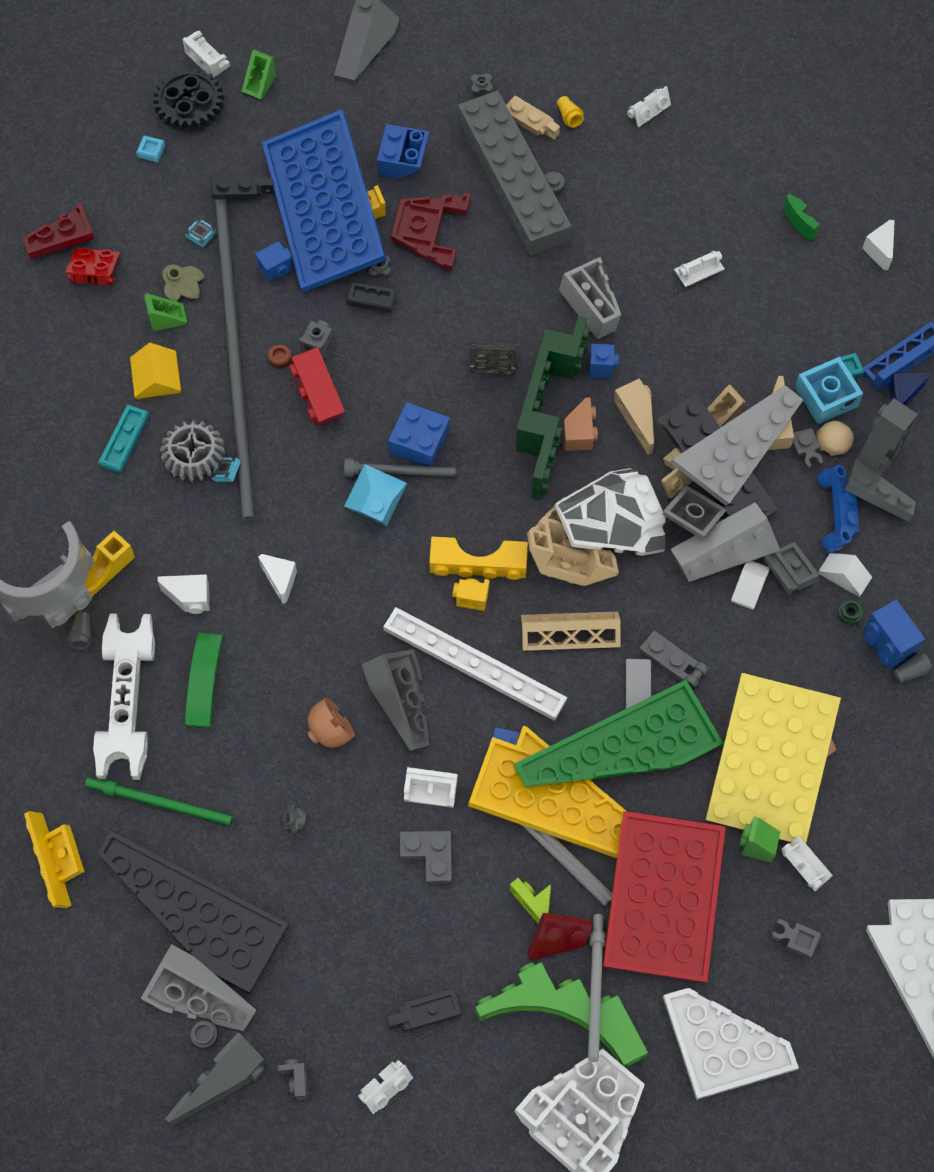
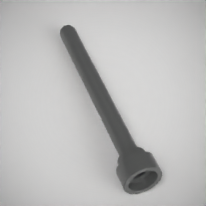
M345 458L344 477L359 475L364 464L355 461L354 458ZM366 464L386 474L454 477L458 473L454 467Z

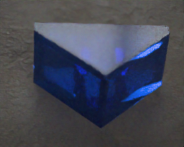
M893 373L889 383L891 401L894 398L906 406L926 386L930 375L927 373Z

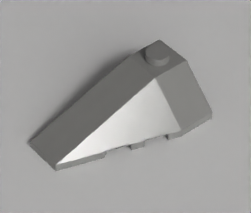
M172 944L141 997L142 1000L164 1012L173 1013V1011L188 1014V1018L196 1019L198 1016L210 1019L213 1024L240 1031L245 1030L256 1011L194 956Z

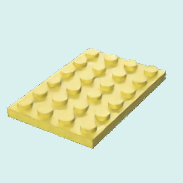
M741 673L705 820L744 830L746 823L751 824L753 817H758L780 831V840L793 842L800 836L806 843L841 698Z

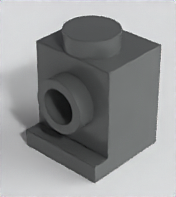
M319 320L317 323L311 321L303 337L299 340L301 352L304 353L318 347L323 358L333 339L330 325L322 320Z

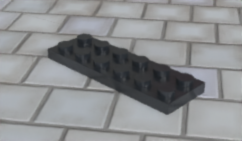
M697 394L657 420L680 454L721 428ZM753 472L727 506L709 493L715 503L727 509L724 514L726 518L753 503L758 505L766 517L778 510Z

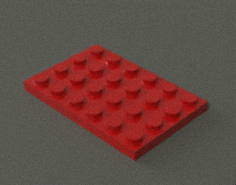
M623 811L602 967L707 982L726 826Z

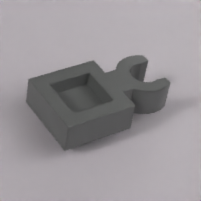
M809 428L793 433L792 447L797 458L804 456V468L807 471L810 470V461H815L817 466L821 467L823 459L821 455L816 453L819 452L821 447L813 429Z
M778 919L775 925L782 927L784 932L782 934L773 932L771 938L776 941H788L786 949L811 959L821 933L799 923H796L794 929H792L786 921Z

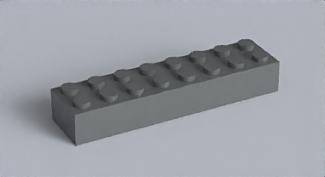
M497 90L459 104L458 122L529 256L569 242L572 226L499 91Z

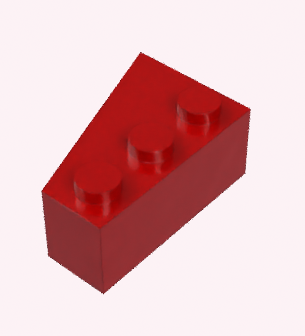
M318 347L292 357L289 369L299 386L298 391L302 400L305 399L309 407L307 408V413L310 420H315L317 426L342 417L345 411Z

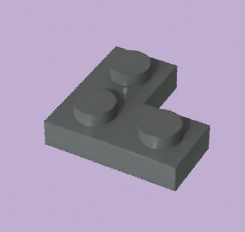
M451 831L400 832V859H426V884L452 883Z

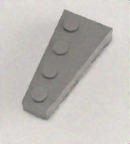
M756 503L717 523L704 539L695 535L671 549L678 566L689 582L781 551L767 517Z

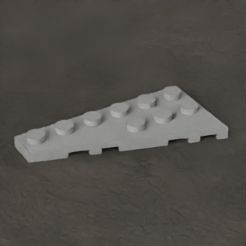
M784 385L672 459L670 463L727 506L804 399Z

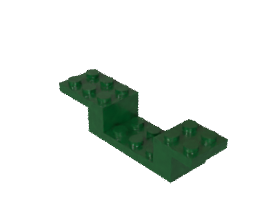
M578 316L573 335L545 329L516 434V451L539 456L532 483L531 498L541 500L542 493H547L549 477L555 466L556 451L558 452L560 448V437L563 428L559 426L560 417L539 412V407L544 402L545 386H548L551 375L574 380L576 371H581L583 354L586 353L589 341L590 327H586L587 317Z

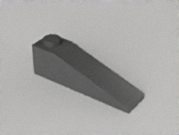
M356 0L334 78L355 83L369 67L370 61L382 52V48L387 42L394 38L400 18L380 0Z

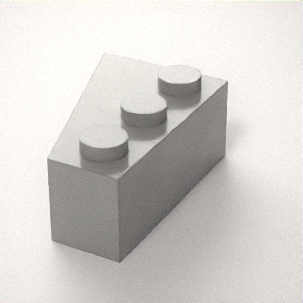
M601 257L564 273L559 291L579 316L587 317L586 326L590 327V331L597 340L616 331L621 317L613 291L611 292L608 284V276L603 271Z

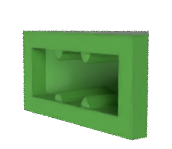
M255 49L252 50L241 92L259 99L264 97L276 77L274 57Z
M148 293L145 295L153 332L187 324L183 303Z

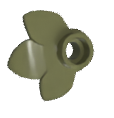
M175 264L168 265L162 272V279L166 283L164 294L167 299L176 302L180 296L198 300L200 290L197 282L202 281L205 276L199 269L193 266L181 268ZM175 272L178 276L172 277L170 273Z

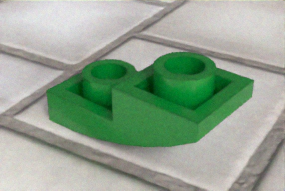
M789 193L783 208L792 225L811 242L817 235L820 223L812 216L805 214L807 205L801 199Z

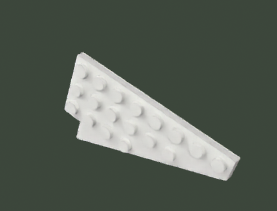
M934 899L889 900L890 925H868L866 932L934 1058Z

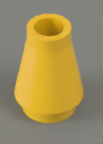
M567 96L558 99L557 105L565 125L571 128L579 126L584 120L583 111L570 101Z

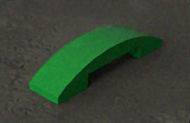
M198 633L188 684L185 726L210 728L212 701L218 659L221 656L223 635Z

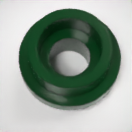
M849 600L840 605L838 615L843 622L855 624L861 620L863 609L858 602ZM846 611H852L854 616L848 615Z

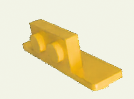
M28 811L24 814L26 828L31 835L34 845L33 850L41 868L40 873L47 887L48 899L53 907L68 908L71 906L65 882L85 872L71 827L64 824L49 832L44 815Z

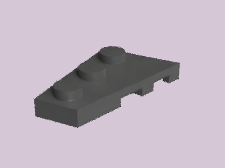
M857 458L854 460L845 490L909 522L914 514L916 502Z

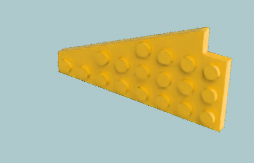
M526 726L522 727L516 745L492 737L468 804L469 807L617 858L623 811H626L590 780L525 788L513 765L549 747V745Z

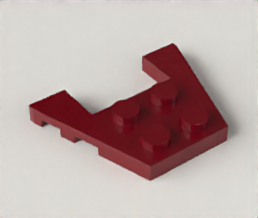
M464 193L459 197L443 195V198L430 199V196L401 199L391 234V241L452 271L456 258V249L437 246L435 242L443 212L467 215L471 194Z

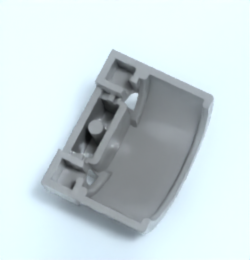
M70 521L62 525L69 542L68 557L65 555L61 556L64 564H61L29 588L11 586L0 579V603L15 622L29 615H42L53 629L57 625L64 624L69 619V616L77 610H83L88 606L89 601L92 600L84 584L88 572L95 562L89 551L82 544Z

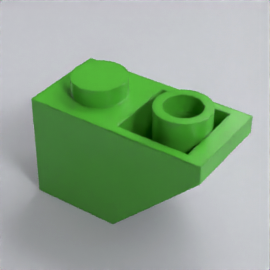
M753 817L751 824L746 823L741 834L739 846H743L742 855L772 863L776 855L780 831L762 819Z

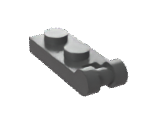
M653 631L639 648L641 654L680 682L687 680L692 690L698 686L699 679L705 677L709 672V668L705 664L693 659L656 631ZM688 668L693 671L691 675L685 673Z

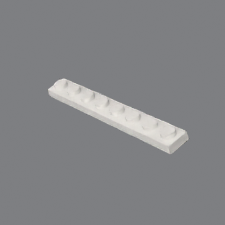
M396 607L383 627L384 631L554 721L567 701L566 696Z

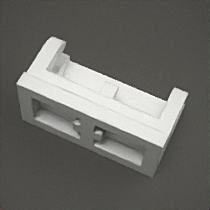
M196 31L189 37L183 38L185 53L202 70H205L207 75L212 74L214 78L230 67V62L225 60L227 57L224 54L220 55L206 42L204 37L198 38L202 35L200 31Z
M407 767L404 801L454 808L458 774Z

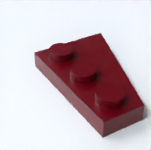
M81 202L75 205V210L66 214L64 212L57 216V221L50 225L44 224L23 237L30 259L95 239Z

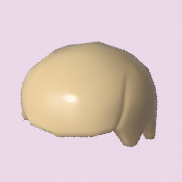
M831 421L825 423L816 432V438L821 447L819 451H826L830 456L843 455L853 445V432L851 428L842 422Z

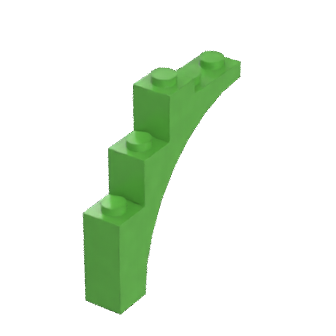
M532 962L520 969L521 973L518 974L517 978L520 985L511 984L501 990L502 994L494 998L492 995H489L478 1001L479 1005L475 1007V1013L479 1021L499 1014L516 1011H540L566 1018L589 1031L590 998L580 979L574 982L572 979H568L559 984V989L556 990L542 962L537 965ZM610 995L601 998L600 1041L625 1068L646 1058L648 1052L618 995L613 998Z

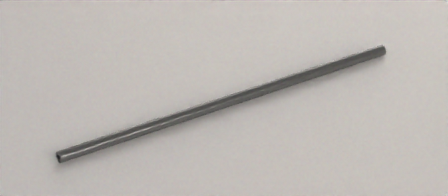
M226 199L215 200L236 451L237 458L241 461L238 468L242 520L252 521L254 520L227 203Z

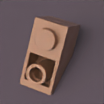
M585 398L564 419L563 437L565 451L593 450L594 441H598L597 427H593L592 420H596L595 406H591L590 398Z

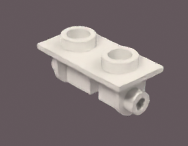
M668 87L655 89L644 98V102L639 101L629 107L627 115L631 119L633 117L636 119L637 127H640L671 105Z
M712 251L689 263L682 264L680 267L675 268L674 271L683 285L687 287L723 271L724 267L720 262L722 255L720 251Z
M800 836L781 849L783 856L787 857L808 882V886L812 887L814 891H817L833 876Z
M399 1060L395 1063L392 1061L379 1073V1076L384 1080L381 1084L374 1078L360 1090L361 1094L358 1097L367 1105L372 1114L384 1108L388 1101L396 1093L405 1089L413 1079L407 1067Z

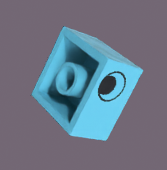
M840 357L799 374L795 386L796 391L804 399V404L817 424L857 408L863 392Z

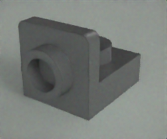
M297 1059L285 1060L284 1065H278V1072L280 1075L294 1074V1077L289 1078L290 1094L295 1093L297 1101L308 1100L307 1067Z

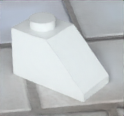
M207 575L158 577L161 591L182 610L192 614L209 611V581Z

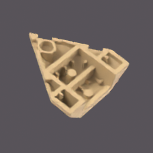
M555 506L527 533L530 552L541 574L586 586L617 576L619 573L616 557L610 550L606 551L604 548L594 550L571 546Z

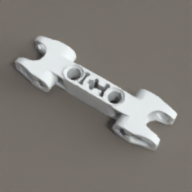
M110 614L103 634L102 657L103 660H114L109 731H96L94 736L93 751L98 779H106L110 764L117 759H126L130 762L133 780H140L147 758L148 736L147 732H135L140 662L153 661L155 655L151 614H143L139 629L128 634L120 631L117 614ZM126 669L132 670V672L127 676L121 675V673ZM124 695H125V704H126V705H124V703H123V701H122V699H121V697H124ZM129 716L125 722H117L119 717Z

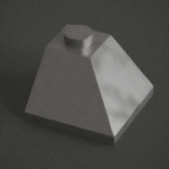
M686 485L666 507L662 515L699 538L704 539L726 513L727 509Z

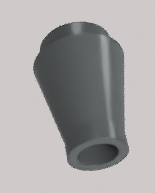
M86 612L75 614V620L68 636L70 646L74 649L85 650L92 643L90 615Z
M923 652L921 654H914L900 667L893 670L898 682L902 683L928 675V672L933 670L930 660Z

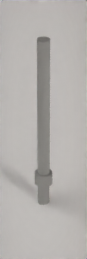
M601 914L593 916V932L590 933V945L592 946L588 1061L590 1062L599 1061L602 953L606 941V934L603 932L604 916Z

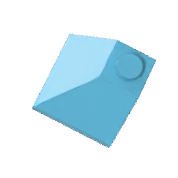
M364 464L344 507L387 526L407 483Z

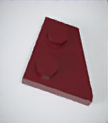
M542 913L527 952L529 959L534 960L584 947L593 927L591 919Z

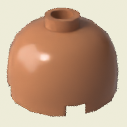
M327 697L311 708L308 714L310 731L307 733L315 744L320 742L325 747H340L349 742L355 736V733L345 716L342 718L338 713L340 709Z

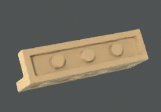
M618 612L521 615L523 651L621 647L620 617ZM605 629H615V640L604 641L599 635ZM580 630H588L592 634L587 641H579L575 637ZM556 631H563L568 635L563 642H555L551 638ZM527 632H539L543 638L538 643H528Z

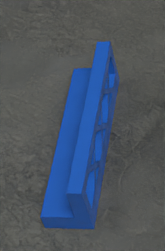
M932 321L863 367L864 375L878 391L934 354V335L927 340H923L924 334L929 330L934 334V323ZM907 345H918L911 351L906 352ZM891 356H899V357H900L898 360H896V361L893 362L892 364H889V357H891ZM875 367L883 368L876 376L870 371Z

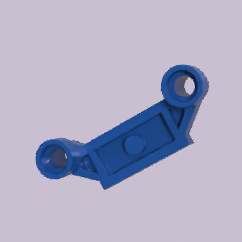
M842 465L826 468L818 473L820 485L826 489L832 487L835 531L824 536L822 539L823 547L829 553L842 549L843 545L851 542L853 535L859 533L857 496L845 490L847 478L846 470Z

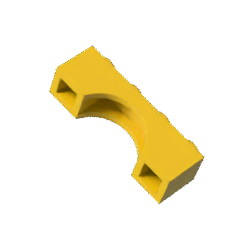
M115 531L96 546L94 556L92 557L95 564L88 572L84 584L91 597L135 558L131 545Z
M431 537L430 573H435L439 576L458 574L461 577L479 575L489 579L496 577H507L511 580L526 578L528 542L503 541L500 548L493 554L485 557H475L464 552L459 547L456 538Z

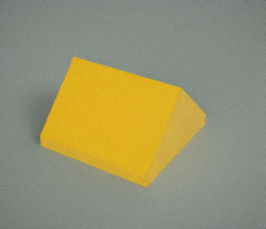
M148 343L130 357L135 399L181 393L175 350Z

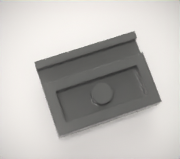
M795 542L780 548L781 551L764 556V562L788 595L793 590L803 589L819 581L818 572Z

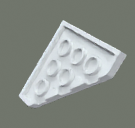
M690 988L663 995L696 1100L792 1072L799 1068L789 1041L765 1031L761 1026L748 1019L739 1017L714 1001L711 1002Z

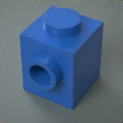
M279 241L255 253L257 266L268 282L277 277H283L292 270V255L288 248L282 247Z
M591 344L589 378L612 379L613 368H618L619 354H614V345Z

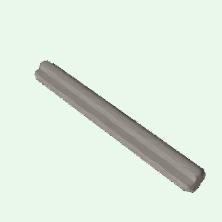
M523 826L601 904L606 906L611 902L612 893L554 836Z

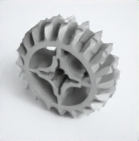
M192 420L191 425H187L185 421H183L182 427L175 425V431H168V438H163V446L160 449L161 458L165 463L166 469L171 471L174 477L179 475L182 481L187 476L191 482H193L194 477H198L202 481L204 474L211 477V469H218L217 462H221L223 460L222 456L225 454L224 442L220 438V433L214 431L212 425L206 427L203 421L199 425L194 420ZM197 439H202L208 442L209 444H206L205 442H200ZM176 457H180V459L187 460L188 463H184L178 460Z

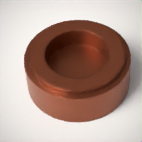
M275 345L268 352L269 362L275 368H285L291 362V351L285 345Z

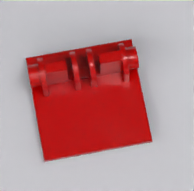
M76 248L65 274H68V280H72V283L89 284L91 276L93 285H96V282H98V285L109 286L114 284V275L112 273L120 252Z

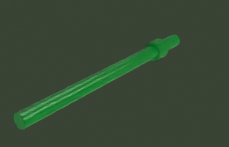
M87 777L85 787L103 791L104 795L112 797L118 795L228 826L231 825L233 819L231 815L123 787L115 781L107 780L105 782Z

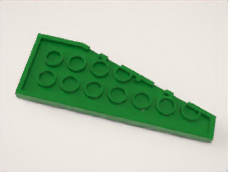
M684 680L515 763L513 768L525 788L679 768L721 747L724 743L687 680Z

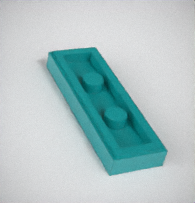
M127 404L98 462L100 467L121 474L150 416L148 411Z

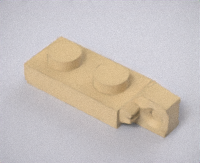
M514 96L506 105L515 123L536 136L545 134L555 140L559 135L560 126L554 122V119L519 97Z

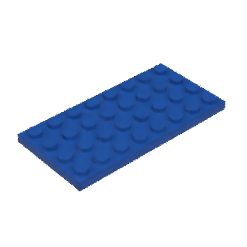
M343 110L262 142L299 284L303 292L387 260L347 118Z

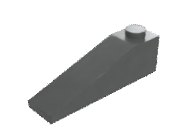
M414 649L383 654L363 663L362 667L370 690L409 750L430 746L427 718L422 714L421 703L425 702L424 694L420 693L419 682L422 681V672Z
M239 1032L213 1059L215 1067L212 1070L203 1072L197 1079L198 1081L195 1085L197 1089L194 1092L192 1090L188 1091L165 1118L171 1126L178 1124L245 1086L252 1079L256 1081L264 1073V1066L266 1064L264 1058Z

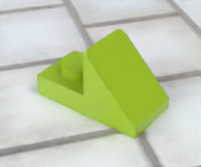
M517 878L510 884L509 891L537 924H539L542 913H548L551 885L534 897L535 892L526 881L522 883Z

